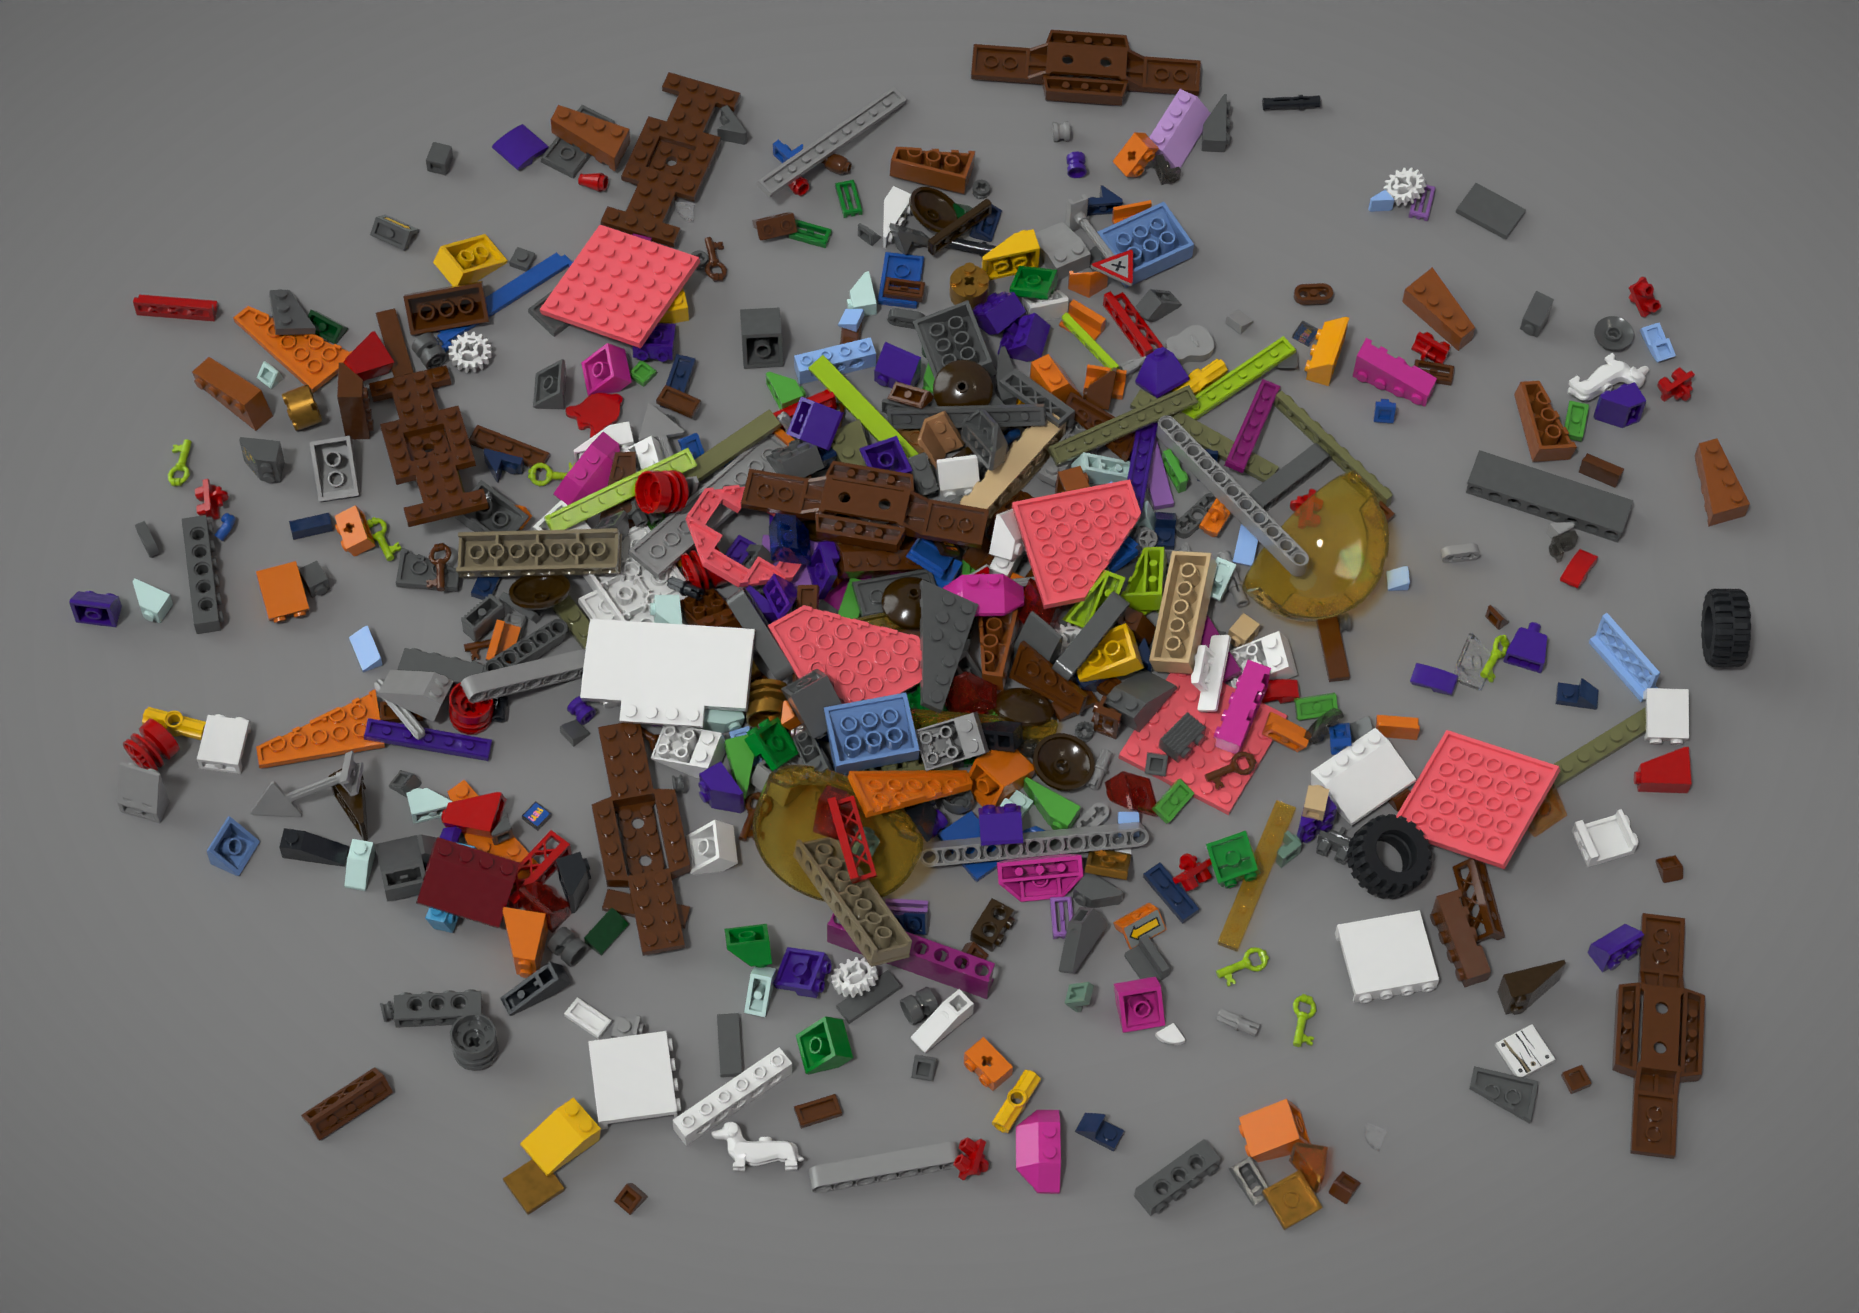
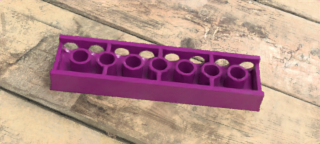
M833 913L830 921L827 923V942L862 954L844 927L837 923V917ZM906 932L912 940L909 958L887 963L984 999L988 998V993L994 981L992 975L995 963ZM922 944L927 946L924 954L920 953L923 948ZM942 951L947 953L945 961L941 960ZM961 958L968 961L965 968H961L963 962ZM981 965H984L988 968V974L986 976L981 975V972L983 970V967Z

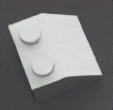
M976 455L937 460L936 483H938L937 486L939 487L940 501H951L960 495H969L974 485L980 481Z
M1013 509L996 515L989 552L991 555L1009 560L1027 554Z
M713 820L686 835L691 868L690 874L723 872L738 864L733 825Z

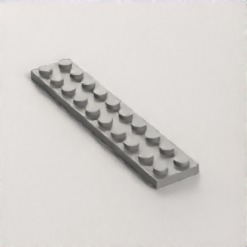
M771 433L747 449L693 494L680 512L671 513L628 550V555L657 579L681 559L682 554L690 552L695 547L685 519L704 489L712 487L714 490L723 489L724 486L733 485L745 487L749 469L776 473L767 461L766 456L772 454L771 452L774 449L785 448L787 445ZM720 503L706 525L715 530L735 512Z

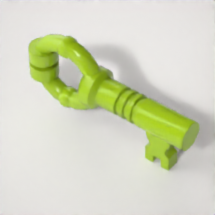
M188 439L184 440L183 445H173L174 449H172V452H180L178 463L168 473V481L171 483V486H182L190 476L186 462L192 441ZM177 470L185 472L183 478H173L174 473Z
M569 462V468H570L569 471H570L571 468L574 466V465H571L570 462ZM537 463L528 470V478H530L533 484L544 486L553 479L563 480L568 472H555L547 464ZM538 468H544L547 471L546 479L543 481L536 480L535 474Z
M375 517L367 520L370 528L373 527V524H381L382 530L377 531L372 536L373 539L378 541L386 560L392 561L394 559L393 554L401 550L399 542L395 543L394 546L388 545L385 539L387 523L384 520Z
M1499 635L1494 639L1491 656L1480 673L1482 678L1488 677L1489 682H1493V678L1495 679L1496 677L1492 669L1497 660L1506 655L1509 645L1506 635ZM1499 642L1503 646L1502 651L1498 649Z
M1251 947L1245 952L1241 961L1216 970L1218 978L1224 977L1229 987L1231 982L1233 985L1236 984L1232 978V973L1244 968L1256 972L1261 971L1266 967L1269 957L1266 955V950ZM1257 952L1259 957H1261L1262 963L1252 966L1249 959L1250 954Z
M1302 994L1293 1002V1010L1298 1018L1293 1041L1295 1047H1301L1304 1042L1312 1046L1313 1042L1311 1041L1314 1040V1037L1306 1036L1304 1030L1306 1020L1315 1015L1316 1005L1312 996ZM1299 1002L1311 1006L1308 1014L1303 1011L1300 1012L1298 1009Z

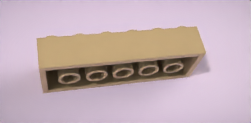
M1172 551L1149 658L1155 672L1192 674L1194 671L1195 655L1198 645H1201L1217 567L1212 553Z

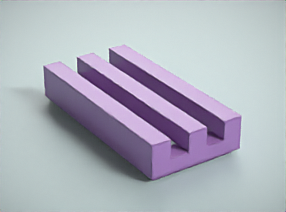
M1430 185L1424 187L1425 193H1422L1418 211H1414L1417 198L1411 204L1410 218L1415 216L1418 220L1424 218V221H1428L1436 187ZM1430 190L1426 212L1422 213L1426 192Z
M1071 896L1050 897L1053 939L1058 937L1065 939L1067 931H1065L1063 902H1067L1068 921H1070L1073 917ZM1055 902L1059 903L1061 932H1057Z
M885 898V904L891 912H927L928 901Z

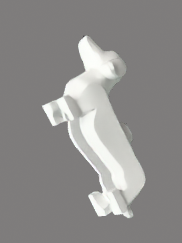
M1611 353L1604 359L1608 364L1597 368L1587 380L1580 382L1578 375L1569 380L1568 385L1570 387L1568 388V393L1586 402L1605 391H1611L1613 385L1618 382L1626 384L1635 382L1638 388H1640L1644 384L1645 375L1650 369L1647 366H1642L1638 369L1634 366L1630 368L1625 362L1616 361L1615 355Z
M727 1122L723 1125L722 1129L711 1132L714 1139L727 1140L728 1153L735 1160L733 1171H745L746 1164L760 1166L775 1161L785 1162V1171H793L798 1169L797 1160L800 1162L804 1160L803 1157L799 1156L798 1147L792 1142L772 1141L771 1137H760L759 1141H746L742 1137L740 1126L735 1122Z

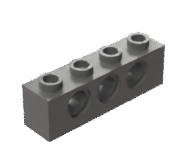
M474 989L464 992L447 990L443 993L426 991L421 994L404 992L394 995V1022L396 1028L453 1025L458 1018L466 1014L478 1013L483 1015L481 991ZM458 1004H464V1005H465V1006H464L463 1008H461V1009L455 1008ZM436 1005L443 1006L440 1010L433 1009ZM415 1006H421V1007H422V1008H421L420 1010H418V1011H413V1010H412V1008L415 1007Z
M1203 1139L1135 1188L1134 1197L1150 1216L1156 1212L1159 1214L1167 1208L1169 1202L1172 1200L1177 1201L1183 1197L1184 1191L1190 1187L1192 1189L1197 1187L1202 1182L1201 1179L1206 1175L1212 1176L1219 1170L1221 1158ZM1198 1164L1201 1166V1169L1195 1170L1190 1165ZM1175 1176H1180L1184 1179V1181L1177 1182L1173 1178ZM1162 1188L1166 1190L1167 1193L1161 1195L1157 1193L1156 1190Z

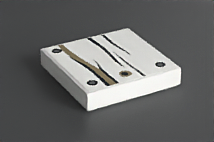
M1533 1024L1495 1044V1047L1514 1076L1525 1078L1554 1063L1556 1060Z

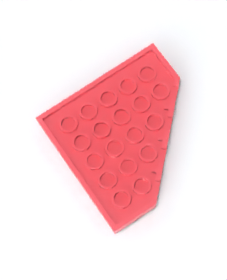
M1130 479L1012 502V509L1044 609L1085 601L1090 588L1097 581L1103 570L1107 568L1140 519L1141 511Z
M806 605L768 625L769 630L789 661L797 678L799 679L813 670L819 669L828 676L842 704L904 693L920 684L922 680V668H920L922 650H920V638L916 635H909L891 628L872 625L854 618H846L839 614L813 609Z

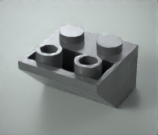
M800 439L791 441L789 446L785 448L774 449L771 452L772 454L766 456L771 467L779 474L804 478L824 468L817 446Z

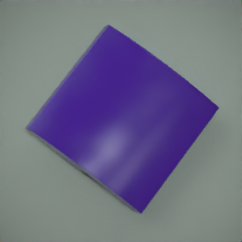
M523 124L507 132L492 145V148L517 170L531 165L533 158L544 154L549 147Z

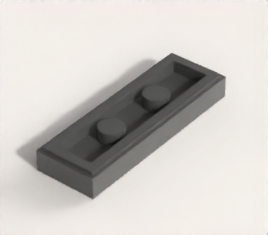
M889 970L878 976V980H875L876 985L869 987L871 991L864 990L862 996L857 993L854 998L850 995L836 1005V1009L849 1024L901 989V985Z
M739 1013L717 1014L720 1077H735L742 1073Z

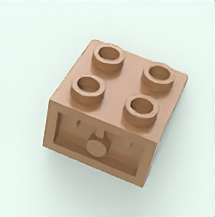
M946 411L925 418L918 437L920 448L924 449L930 464L936 468L937 460L944 459L946 453L963 447L965 443Z

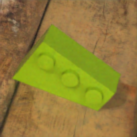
M1144 547L1135 565V571L1132 577L1130 576L1125 591L1121 594V597L1130 603V608L1136 611L1160 610L1166 582L1167 560L1165 547Z
M1103 570L1097 581L1090 588L1085 601L1075 603L1062 620L1083 628L1113 591L1118 595L1120 594L1125 577Z

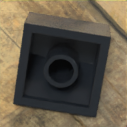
M581 852L556 859L558 878L571 914L577 911L589 889L588 880L591 879L587 858H582Z

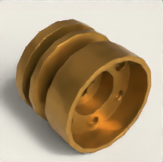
M760 679L750 683L748 712H746V721L749 726L753 728L755 726L759 727L758 724L767 718L772 721L778 717L781 721L783 702L787 701L781 688L787 686L785 682L776 679Z

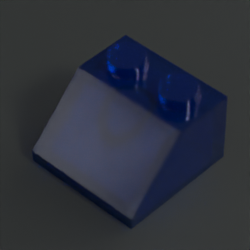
M776 513L769 525L771 560L811 565L810 539L807 527L795 515Z

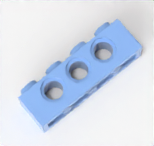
M871 337L794 356V369L799 384L818 380L809 371L808 367L822 355L841 374L876 366V352Z

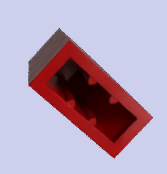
M373 331L345 358L343 363L365 381L388 374L395 362L377 333Z
M1683 747L1641 763L1638 771L1634 772V784H1637L1638 792L1688 793L1692 784L1689 747Z
M494 792L449 802L447 808L442 812V823L445 827L456 826L463 833L492 838L491 833L501 820L507 799L502 792Z

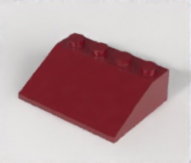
M437 837L432 847L416 903L499 928L503 917V907L507 905L520 862Z

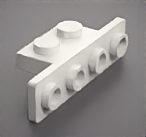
M1229 635L1211 636L1209 648L1206 645H1198L1191 683L1201 692L1197 708L1199 712H1216L1218 710L1231 641Z

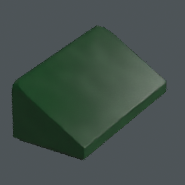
M310 310L308 318L316 328L315 334L333 344H337L348 329V327L318 311Z
M610 908L584 937L585 943L602 956L629 924L615 909Z

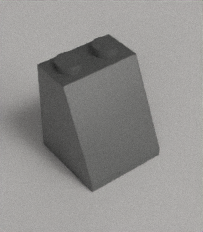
M780 308L740 309L744 369L783 366Z
M815 669L781 688L808 736L812 739H820L827 734L824 707L840 705L842 703L828 676L819 669Z

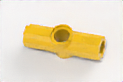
M1215 359L1204 368L1193 370L1189 374V380L1172 389V392L1189 385L1194 395H1197L1226 375L1228 369L1221 359Z
M152 707L145 709L142 724L151 718L160 723L174 737L182 735L202 740L206 722L182 716L178 711L167 712ZM174 722H179L177 725H171Z
M1024 1070L1014 1088L1008 1092L1007 1099L992 1121V1125L1002 1133H1009L1039 1085L1041 1078L1035 1072ZM1020 1099L1022 1102L1014 1104L1011 1100Z

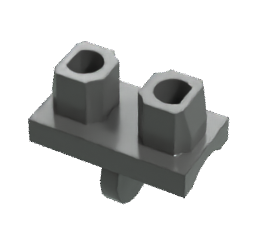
M636 498L631 502V511L627 513L628 520L633 519L636 527H642L648 522V519L652 526L658 525L664 520L661 513H644L638 507Z
M1341 827L1339 832L1331 830L1330 834L1321 830L1318 835L1316 853L1327 856L1330 849L1336 851L1334 860L1344 865L1349 859L1347 857V849L1350 848L1348 844L1351 837L1344 835L1346 829Z

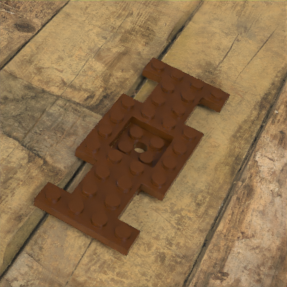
M668 72L662 85V91L677 95L676 102L667 121L648 116L625 166L621 180L637 185L627 210L622 211L607 206L600 222L603 226L630 235L634 233L650 237L654 242L674 247L681 233V228L664 223L674 200L676 201L678 197L695 201L721 143V137L705 133L716 107L722 108L728 105L731 111L734 112L741 98V93ZM668 161L676 162V164L673 166L667 165L666 163Z
M447 365L369 383L373 402L393 398L399 420L380 424L396 485L416 481L423 501L421 504L404 507L408 528L489 508L484 489L463 493L458 477V470L476 466L459 405L439 410L433 388L451 384ZM427 449H433L431 452H425Z

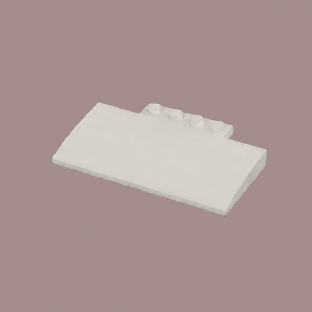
M647 524L642 527L634 526L630 528L629 533L622 541L621 574L583 575L593 591L580 597L578 603L589 619L654 623V616L650 615V603H653L655 595H679L680 600L688 597L682 596L680 592L667 586V580L672 576L686 581L676 565H673L657 579L628 555V550L651 531ZM681 613V616H682V624H683V625H688L687 622H686V620H685V618L683 617V615H682V613Z
M590 619L580 698L582 701L621 703L619 720L621 723L703 728L705 709L748 712L755 629Z

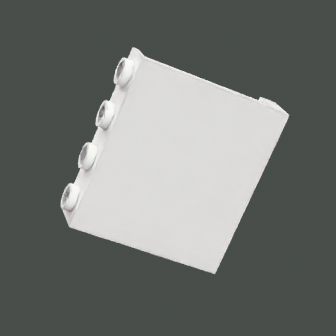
M1420 910L1337 925L1335 936L1336 940L1340 941L1353 988V1003H1368L1372 999L1378 998L1386 1000L1395 995L1408 996L1417 991L1430 992L1437 988L1439 977Z
M666 1031L588 1041L598 1123L601 1130L608 1129V1124L668 1115H674V1119L678 1117L677 1112L681 1111L680 1098L675 1099L674 1092L678 1091L677 1078H672V1071H676L675 1060L670 1058L669 1051H673L672 1038H667Z

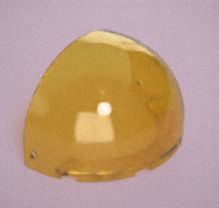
M1354 470L1334 478L1320 488L1281 526L1308 554L1309 561L1306 573L1298 577L1293 576L1264 547L1244 578L1243 591L1269 612L1286 619L1303 622L1320 621L1339 616L1362 603L1378 584L1384 572L1383 566L1385 559L1388 557L1389 529L1384 510H1381L1377 501L1378 496L1372 487Z
M788 765L780 767L775 773L771 772L756 804L753 818V836L756 848L764 863L782 882L797 892L825 902L793 856L796 841L801 839L802 842L829 837L830 832H835L837 835L827 799L836 797L837 800L853 795L862 826L871 828L880 840L872 856L877 877L868 879L880 897L883 898L897 890L909 878L922 854L923 838L921 834L915 831L916 825L902 809L866 818L847 778L848 776L826 769L825 772L815 771L814 766ZM851 802L839 806L841 813L849 817L853 810ZM847 827L846 832L852 836H855V834ZM861 862L859 867L863 873H871L870 866Z

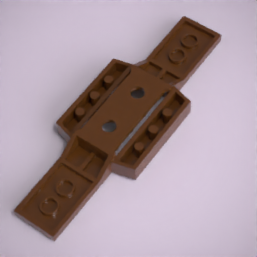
M1050 30L1046 43L1032 48L974 44L971 79L1042 84L1045 100L1122 106L1127 91L1177 94L1179 89H1182L1195 96H1199L1201 60L1142 56L1130 50L1127 35ZM1070 57L1073 59V62L1066 64L1062 59ZM1102 60H1109L1111 65L1104 67L1100 62ZM1064 74L1072 75L1074 77L1091 76L1092 78L1105 77L1111 78L1113 80L1060 77L1058 75Z
M838 461L831 463L825 476L810 479L749 469L741 500V508L816 520L817 539L896 553L906 536L982 549L989 517V509L931 500L914 492L913 474ZM848 494L850 500L843 503L839 500V496ZM881 501H888L891 506L888 509H881L879 503ZM824 512H829V513H831V514L837 513V514L848 515V516H850V517H860V518H866V519H869V520L884 521V522H889L890 524H897L898 527H897V526H891V525H885V524H879V523H873V522H868V521H862V520H856V519L838 517V516H833V515H827V514H823V513H824Z
M618 723L598 727L611 797L592 804V812L607 887L629 888L643 956L685 948L672 879L691 872L675 789H653L640 724ZM655 804L668 864L667 869H665L653 810ZM615 813L618 814L629 876H627ZM640 819L644 822V825L636 829L632 826V822ZM647 856L652 861L648 866H642L639 860Z
M1642 913L1640 931L1643 932L1644 936L1639 951L1638 982L1619 984L1616 990L1612 1070L1634 1078L1630 1154L1674 1159L1676 1152L1679 1083L1699 1081L1702 1075L1705 995L1684 988L1685 918ZM1640 994H1642L1641 1058L1637 1063ZM1662 1003L1666 1005L1668 1011L1664 1014L1657 1012L1655 1008L1657 1004ZM1661 1043L1666 1047V1051L1664 1053H1657L1654 1050V1045Z

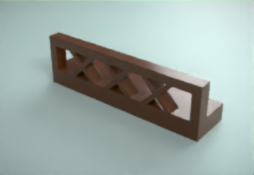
M1469 858L1453 866L1458 889H1461L1463 895L1461 897L1463 907L1467 906L1469 911V925L1475 927L1476 932L1480 923L1484 924L1485 933L1479 936L1477 934L1478 942L1476 944L1488 938L1496 940L1505 938L1485 863ZM1468 867L1469 874L1465 880L1462 878L1460 870ZM1469 885L1474 887L1471 899L1467 897L1466 893ZM1474 904L1479 905L1480 909L1477 917H1473L1471 912Z
M374 1067L301 1116L320 1141L393 1093L384 1075Z

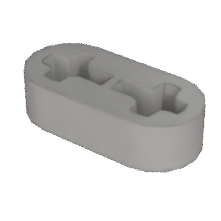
M1475 543L1446 546L1440 551L1442 562L1444 563L1472 561L1480 556L1478 545Z
M1104 803L1094 804L1078 819L1076 828H1080L1082 825L1086 826L1089 822H1091L1089 827L1105 824L1109 817L1107 805ZM1096 811H1097V812L1103 811V812H1104V813H1103V816H1102V815H1098V816L1095 818V816H1096Z

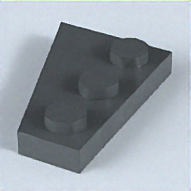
M270 290L269 298L275 335L315 334V326L290 290Z
M401 548L396 587L428 589L426 587L428 585L426 580L436 579V566L426 559L425 556L415 555L407 549ZM446 565L444 566V591L458 592L460 577L456 572V568ZM433 586L430 589L437 590V587Z
M1474 1066L1469 1089L1530 1124L1538 1081Z

